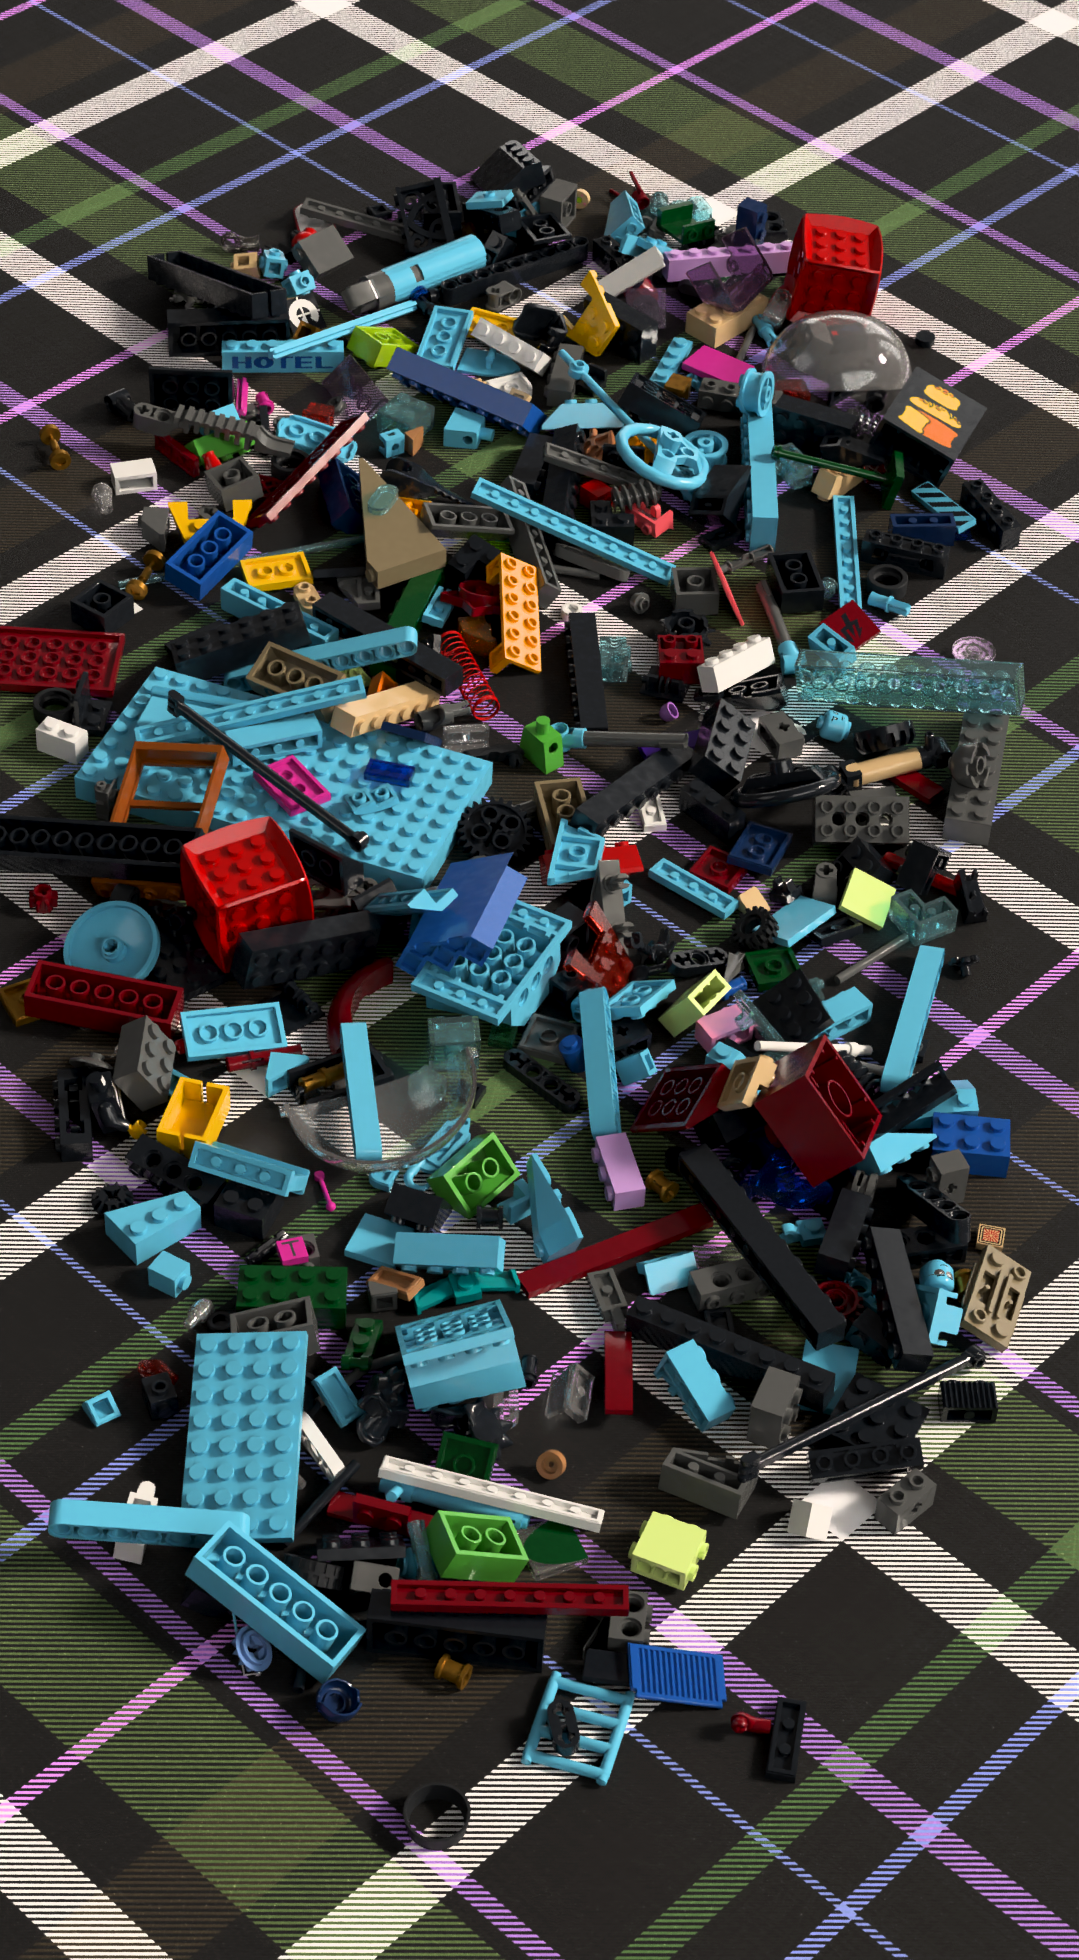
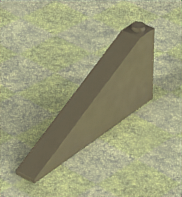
M359 458V484L366 559L365 575L368 582L372 583L378 590L446 567L447 549L364 458Z

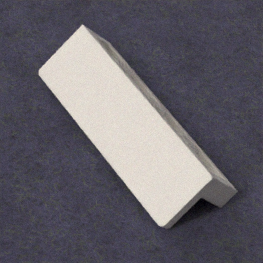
M653 246L600 279L598 284L603 287L605 292L616 297L665 267L664 257L657 247Z

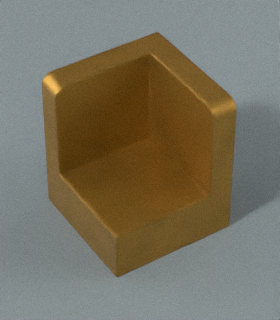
M673 373L664 385V388L678 397L688 399L691 395L692 378Z

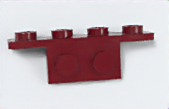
M341 1491L331 1499L327 1508V1516L384 1531H397L399 1535L425 1541L423 1532L434 1517L430 1514L411 1510L410 1506L359 1493L352 1495Z

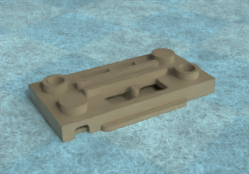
M990 1244L986 1245L982 1249L978 1263L973 1265L961 1301L963 1314L960 1326L1003 1353L1008 1349L1014 1333L1031 1271Z

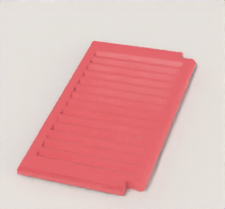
M711 551L710 557L739 624L744 626V621L714 553Z

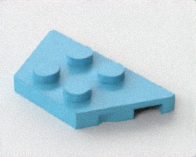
M561 818L547 877V885L552 886L594 878L598 860H602L605 838L598 834L590 833L581 826L578 829L568 825L567 819Z

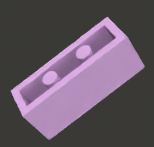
M626 1132L597 1136L595 1138V1148L591 1149L593 1163H598V1177L600 1182L605 1184L604 1193L606 1200L611 1201L614 1211L643 1207L646 1188Z

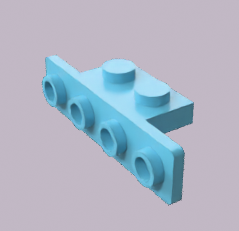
M626 233L620 242L619 252L637 257L653 246H656L662 255L664 252L673 249L667 247V242L661 239H654L649 236L643 238Z

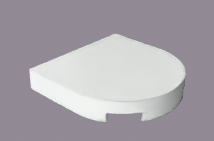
M522 372L485 381L487 385L506 393H510L513 387L532 396V384Z

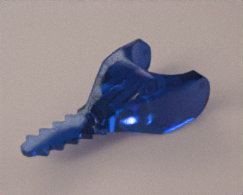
M785 1148L776 1151L755 1176H749L747 1181L741 1180L738 1184L745 1189L750 1200L753 1197L764 1198L792 1210L809 1209L827 1204L833 1197V1188L828 1182L824 1181L812 1187L808 1180H801L799 1176H795V1173L800 1169Z

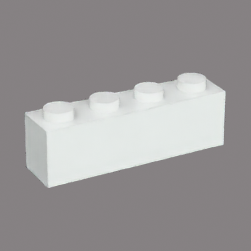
M482 317L471 333L480 342L496 349L499 353L541 377L552 361L542 351Z
M759 634L749 636L747 641L734 644V648L720 651L718 656L705 659V663L697 666L702 692L720 693L776 663L770 637H761Z

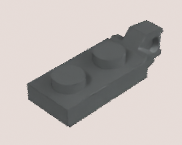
M613 1268L587 1273V1282L604 1322H611L613 1331H626L625 1318L628 1312V1304Z

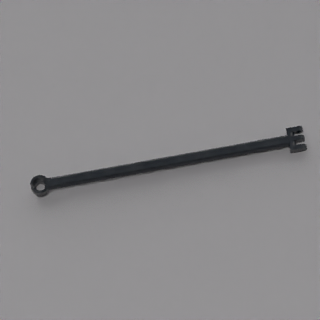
M176 690L168 692L167 711L176 718L183 716L218 744L223 745L226 750L343 837L355 852H361L368 847L367 844L370 838L366 832H354L184 703V696Z
M971 1345L960 1356L760 1454L753 1450L743 1455L740 1460L737 1480L741 1483H746L756 1478L760 1469L968 1366L980 1369L986 1363L987 1357L985 1352L978 1345Z

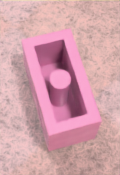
M737 1003L712 1014L705 1015L696 1021L694 1037L706 1052L709 1053L719 1041L723 1043L727 1037L738 1044L752 1040L754 1021Z

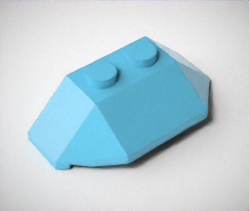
M573 399L565 400V404H560L541 424L540 430H554L578 423L580 429L622 428L624 423L604 403H597V399H585V403H577V400Z

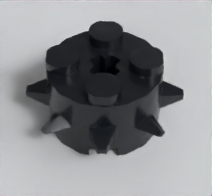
M678 609L672 611V615L668 618L665 617V619L659 620L660 624L664 627V631L655 635H702L704 652L706 646L712 645V642L707 638V634L715 632V629L708 628V620L703 614L699 616L693 614L694 610Z

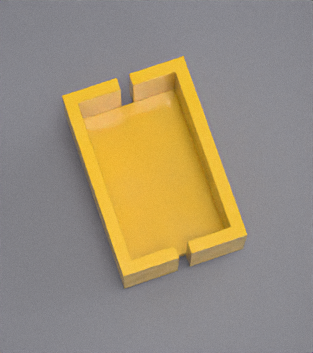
M180 1076L156 1130L157 1141L179 1154L183 1153L188 1159L191 1157L195 1141L212 1145L217 1140L231 1108L230 1087L207 1082V1103H204L203 1081Z

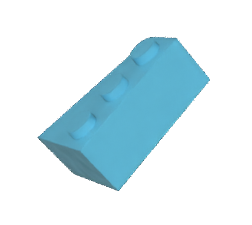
M185 1191L104 1213L106 1235L136 1265L202 1228L201 1206Z
M694 1339L667 1351L653 1372L657 1379L663 1377L670 1385L668 1392L672 1397L678 1395L685 1405L682 1406V1409L701 1432L728 1420L736 1410L733 1397L725 1391L720 1383L719 1374L710 1367L704 1350L697 1346Z

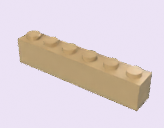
M417 681L368 695L365 699L335 705L330 727L350 738L381 729L384 721L397 724L414 718L415 712L439 705L440 694Z

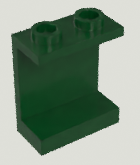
M686 201L658 208L656 226L684 245L713 238L716 220L712 218L699 222L695 221L692 218L693 203Z

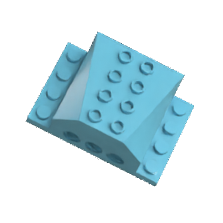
M517 900L493 950L482 967L459 955L450 972L428 961L411 983V991L426 996L427 1008L475 1016L497 1026L501 1022L510 1026H525L549 994L550 978L556 975L561 961L560 943L572 929V921Z
M500 1299L395 1326L416 1410L421 1409L422 1412L431 1411L434 1408H438V1405L449 1403L452 1405L461 1403L465 1399L484 1397L494 1393L526 1387L514 1339L513 1327Z

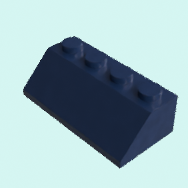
M334 458L328 462L329 466L325 470L317 473L320 481L319 486L323 492V499L327 505L326 510L330 515V523L336 530H341L346 534L363 533L359 474L337 458Z

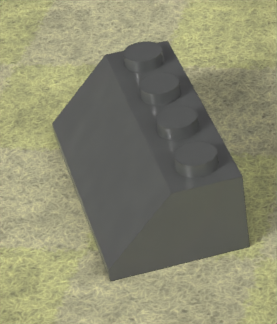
M423 502L419 520L436 537L469 539L475 534L481 539L489 541H505L515 533L509 515L490 506Z

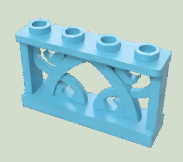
M195 1141L188 1164L190 1168L284 1197H288L289 1192L303 1195L310 1174L308 1169L214 1141L212 1145Z

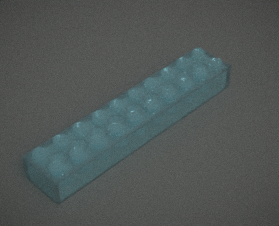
M800 649L794 665L798 701L1012 716H1021L1025 702L1023 663Z

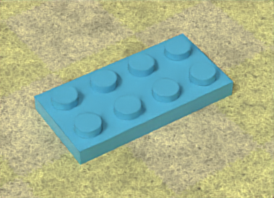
M435 305L417 355L455 370L474 317L473 311Z
M279 1002L180 1012L179 1015L187 1062L226 1058L247 1054V1051L250 1050L259 1052L288 1046Z

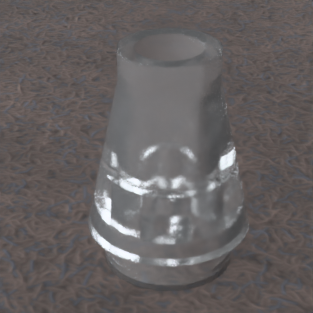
M106 483L96 484L91 493L102 514L112 513V488Z

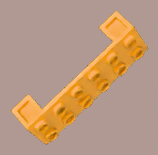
M500 553L486 566V583L495 586L499 582L502 638V642L489 653L490 672L498 674L511 663L539 674L541 672L537 568L509 555Z

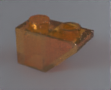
M485 616L458 618V632L461 634L470 652L489 659V653L497 647V641L495 636L492 637L491 624L486 622Z

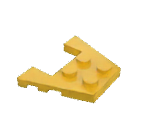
M591 270L580 284L592 297L591 302L575 326L572 325L565 315L563 316L568 329L566 336L584 346L590 354L600 356L619 329L620 324L611 304L607 303L603 295L605 293L603 287L598 284L596 279L598 277L597 273Z
M252 499L232 500V519L245 526L249 511L252 509ZM168 502L170 514H172L174 523L179 529L185 544L209 519H188L187 502Z

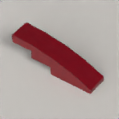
M604 1331L605 1414L633 1415L632 1332Z

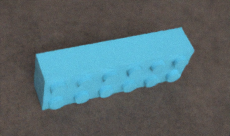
M229 1520L194 1556L185 1573L187 1577L322 1684L331 1677L354 1650L366 1631V1628Z

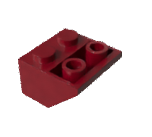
M657 635V675H659V680L661 676H664V684H666L668 677L671 680H683L686 684H700L697 666L705 663L702 635Z

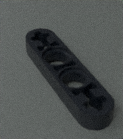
M509 1049L504 1053L503 1067L508 1073L560 1111L568 1114L578 1111L581 1096L577 1090L522 1050ZM533 1071L537 1072L539 1075L536 1077H529L526 1073ZM546 1085H554L557 1089L547 1090L544 1087Z

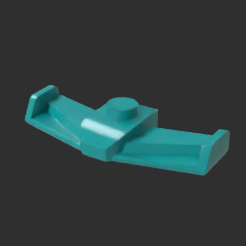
M509 1269V1271H503V1273L495 1272V1276L491 1277L478 1275L479 1272L469 1271V1275H455L452 1273L453 1271H450L448 1277L422 1288L412 1298L417 1314L420 1315L421 1311L450 1298H454L457 1305L482 1299V1292L515 1291V1293H519L520 1281L515 1269Z

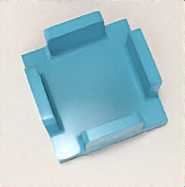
M915 1284L930 1342L946 1347L947 1341L938 1339L939 1332L957 1335L963 1314L962 1308L947 1305L946 1300L947 1297L957 1299L958 1294L939 1288Z

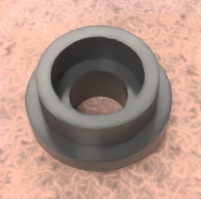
M639 592L631 597L630 607L635 613L642 614L649 608L650 597L647 593Z

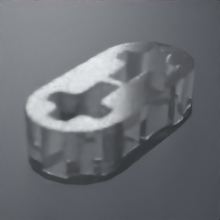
M518 1389L508 1390V1398H503V1392L494 1393L493 1408L499 1407L501 1409L500 1419L511 1421L513 1423L511 1428H513L519 1420ZM504 1409H509L510 1417H504Z

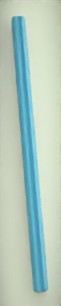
M409 300L268 350V358L277 360L349 335L353 332L355 326L371 327L417 310V302Z

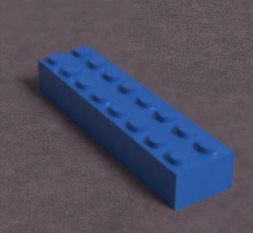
M396 347L386 368L392 373L391 377L400 381L399 383L408 388L413 386L418 392L424 395L429 393L438 401L444 402L446 400L453 407H462L467 411L483 415L486 421L493 424L497 422L501 427L509 431L514 429L525 438H528L530 433L539 434L540 426L547 417L533 403L399 347Z

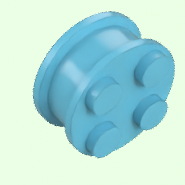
M749 368L745 374H741L739 378L740 391L736 399V407L740 409L741 413L756 412L760 417H764L767 414L774 394L775 383L773 373L771 371L760 373L755 368Z
M697 430L684 437L700 450L708 461L710 470L714 465L727 464L726 452L728 451V441L720 433L710 430Z

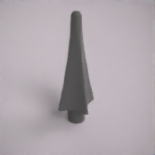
M728 952L727 965L723 977L727 983L745 969L743 963L745 953L736 952L732 954Z

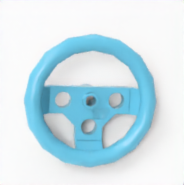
M632 423L623 426L615 436L617 452L624 462L640 476L657 485L673 490L692 491L699 488L706 481V477L710 472L708 461L700 450L686 438L682 437L681 433L662 425L660 427L654 424ZM638 435L657 439L652 467L636 456L629 447L628 439L630 437ZM675 465H686L694 469L695 476L690 478L672 476Z

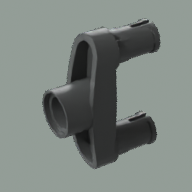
M463 700L453 704L443 703L415 712V727L418 731L426 733L439 729L444 725H451L454 722V717L471 713L470 707L464 708L469 705L468 700Z

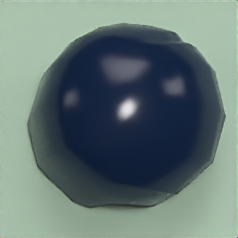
M339 1678L326 1680L316 1692L317 1710L327 1721L336 1724L348 1722L358 1713L362 1706L359 1697L360 1691L352 1687L348 1681Z

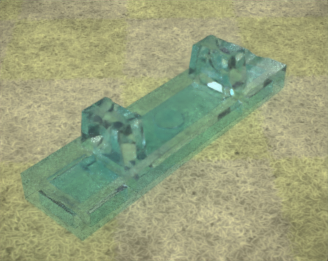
M741 989L733 994L736 1005L742 1011L734 1019L741 1031L753 1025L766 1041L785 1042ZM767 1051L764 1055L771 1057L774 1060L773 1063L792 1052Z

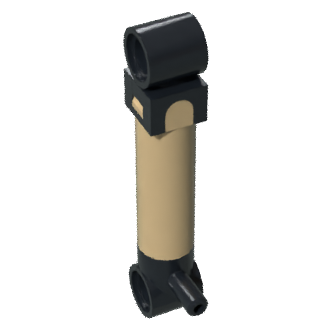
M928 731L925 733V741L922 746L856 763L854 759L839 763V769L833 765L822 768V770L836 771L842 777L839 787L826 793V795H842L844 792L848 794L849 791L862 790V785L933 766L937 769L946 768L953 752L942 737H934V733Z

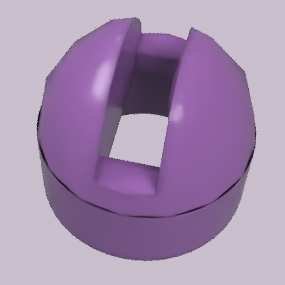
M668 702L660 708L659 716L663 721L669 722L678 718L679 712L672 702Z

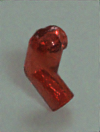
M144 1359L137 1365V1370L143 1377L168 1371L173 1385L178 1380V1376L161 1360Z

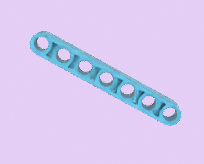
M604 986L579 992L589 1119L594 1141L597 1136L622 1133L610 1001Z
M366 1022L340 1023V1042L355 1163L382 1161V1143Z
M57 1499L50 1504L48 1533L57 1538L201 1548L228 1520L250 1536V1516L236 1511Z

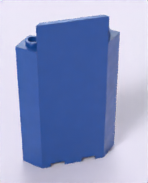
M514 852L451 863L436 890L453 888L458 896L443 911L422 914L395 966L415 978L427 960L447 972H450L459 955L482 967L493 950L528 877L507 866Z

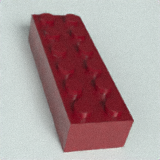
M38 960L24 994L25 1016L120 1034L122 1025L147 1015L169 1039L173 1040L180 1021V1012L184 1010V988Z

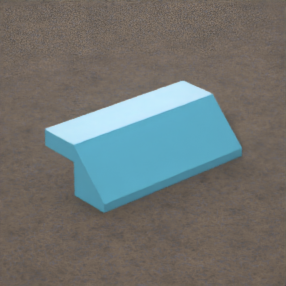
M422 888L380 893L363 910H368L372 914L392 916L440 912L458 894L453 888L429 891Z

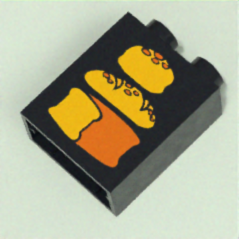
M916 366L882 418L869 444L888 450L887 459L891 461L894 451L903 453L904 470L925 482L929 481L936 488H939L987 408Z

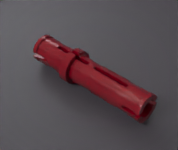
M301 1044L259 1052L250 1050L247 1051V1054L226 1057L227 1071L231 1073L245 1069L257 1070V1067L268 1065V1057L271 1052L303 1055ZM261 1058V1060L242 1063V1061Z

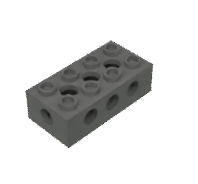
M820 795L813 797L812 845L848 846L858 836L872 846L906 847L909 844V796ZM832 816H839L842 819V825H835L832 821ZM856 816H861L865 819V826H860L856 823ZM879 817H886L889 821V826H882L879 822Z

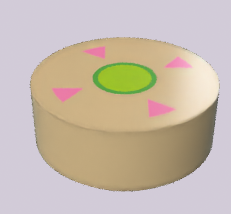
M577 189L576 208L584 209L590 202V195L584 189Z

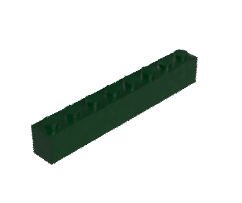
M446 558V567L408 579L407 586L402 588L400 600L395 602L394 612L389 614L388 625L394 628L410 626L415 628L419 635L424 622H421L423 613L437 588L443 586L448 576V558ZM384 662L367 665L370 666V676H375L384 671L396 681L400 671Z

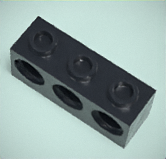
M929 1226L900 1229L911 1270L921 1269L922 1266L931 1260H942L949 1265L965 1263L968 1243H950Z

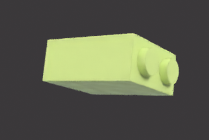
M714 969L686 990L658 1020L675 1037L702 1018L732 987Z

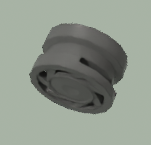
M858 1169L851 1190L871 1196V1207L875 1188H877L878 1174L871 1173V1175L865 1174V1171Z

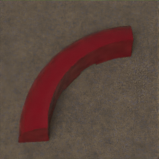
M385 956L365 965L348 978L336 992L326 1020L327 1044L331 1055L342 1052L340 1023L353 1022L352 1019L359 1007V1003L365 996H370L377 990L393 983L394 962L390 957Z

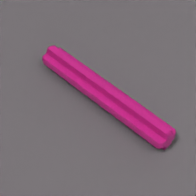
M245 377L236 381L235 408L239 418L241 415L246 416L248 382H246L247 378Z

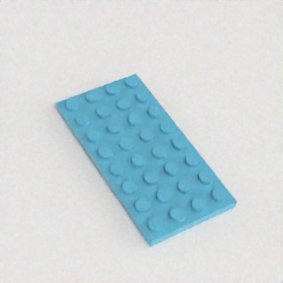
M307 1331L197 1334L181 1507L246 1513L250 1516V1537L257 1543L294 1542L308 1346Z

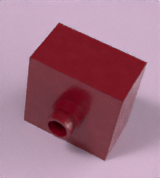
M823 1034L775 1062L777 1067L774 1072L775 1079L768 1089L760 1090L754 1102V1106L767 1122L764 1125L768 1140L776 1148L784 1146L812 1187L863 1161L882 1118V1114L830 1040Z

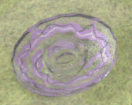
M968 636L955 641L952 645V654L961 663L970 666H982L993 661L996 656V649L986 639Z

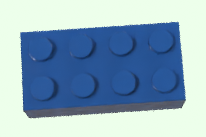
M218 510L165 563V580L198 601H201L252 549L253 531Z

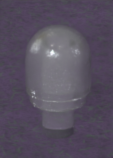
M207 1298L198 1299L187 1312L188 1317L183 1321V1326L191 1330L195 1325L200 1326L204 1324L215 1311L213 1302Z

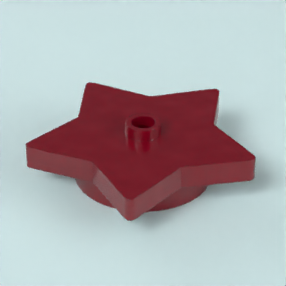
M468 580L459 584V590L440 592L439 601L461 607L471 617L490 614L501 615L500 585L498 583L495 586H491L483 580Z

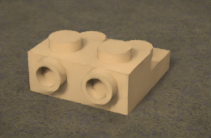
M762 1054L756 1057L735 1060L717 1108L726 1112L751 1107L757 1099V1090L768 1089L775 1079L774 1072L777 1065L773 1063L774 1060Z

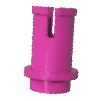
M259 392L255 397L258 409L261 405H267L268 415H270L274 410V403L269 399L267 393Z

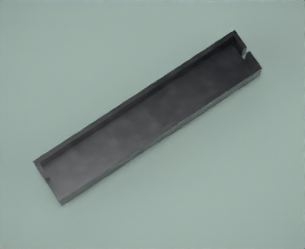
M182 250L166 252V261L163 253L147 256L148 279L156 282L157 285H165L166 288L175 289L178 293H186L189 297H196L197 300L206 301L209 305H217L218 308L227 309L230 313H238L240 317H248L251 321H261L263 317L278 318L280 314L287 313L286 288Z

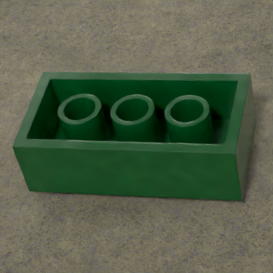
M239 1265L236 1313L310 1296L318 1329L346 1330L348 1267Z

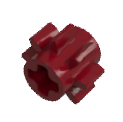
M39 884L35 886L33 891H29V907H35L37 913L47 914L53 910V907H58V891H52L50 885Z

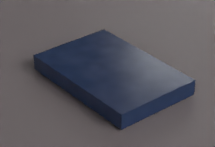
M386 721L381 726V730L438 747H441L442 744L441 738L422 731Z
M749 821L728 854L726 863L771 877L792 842L793 834Z

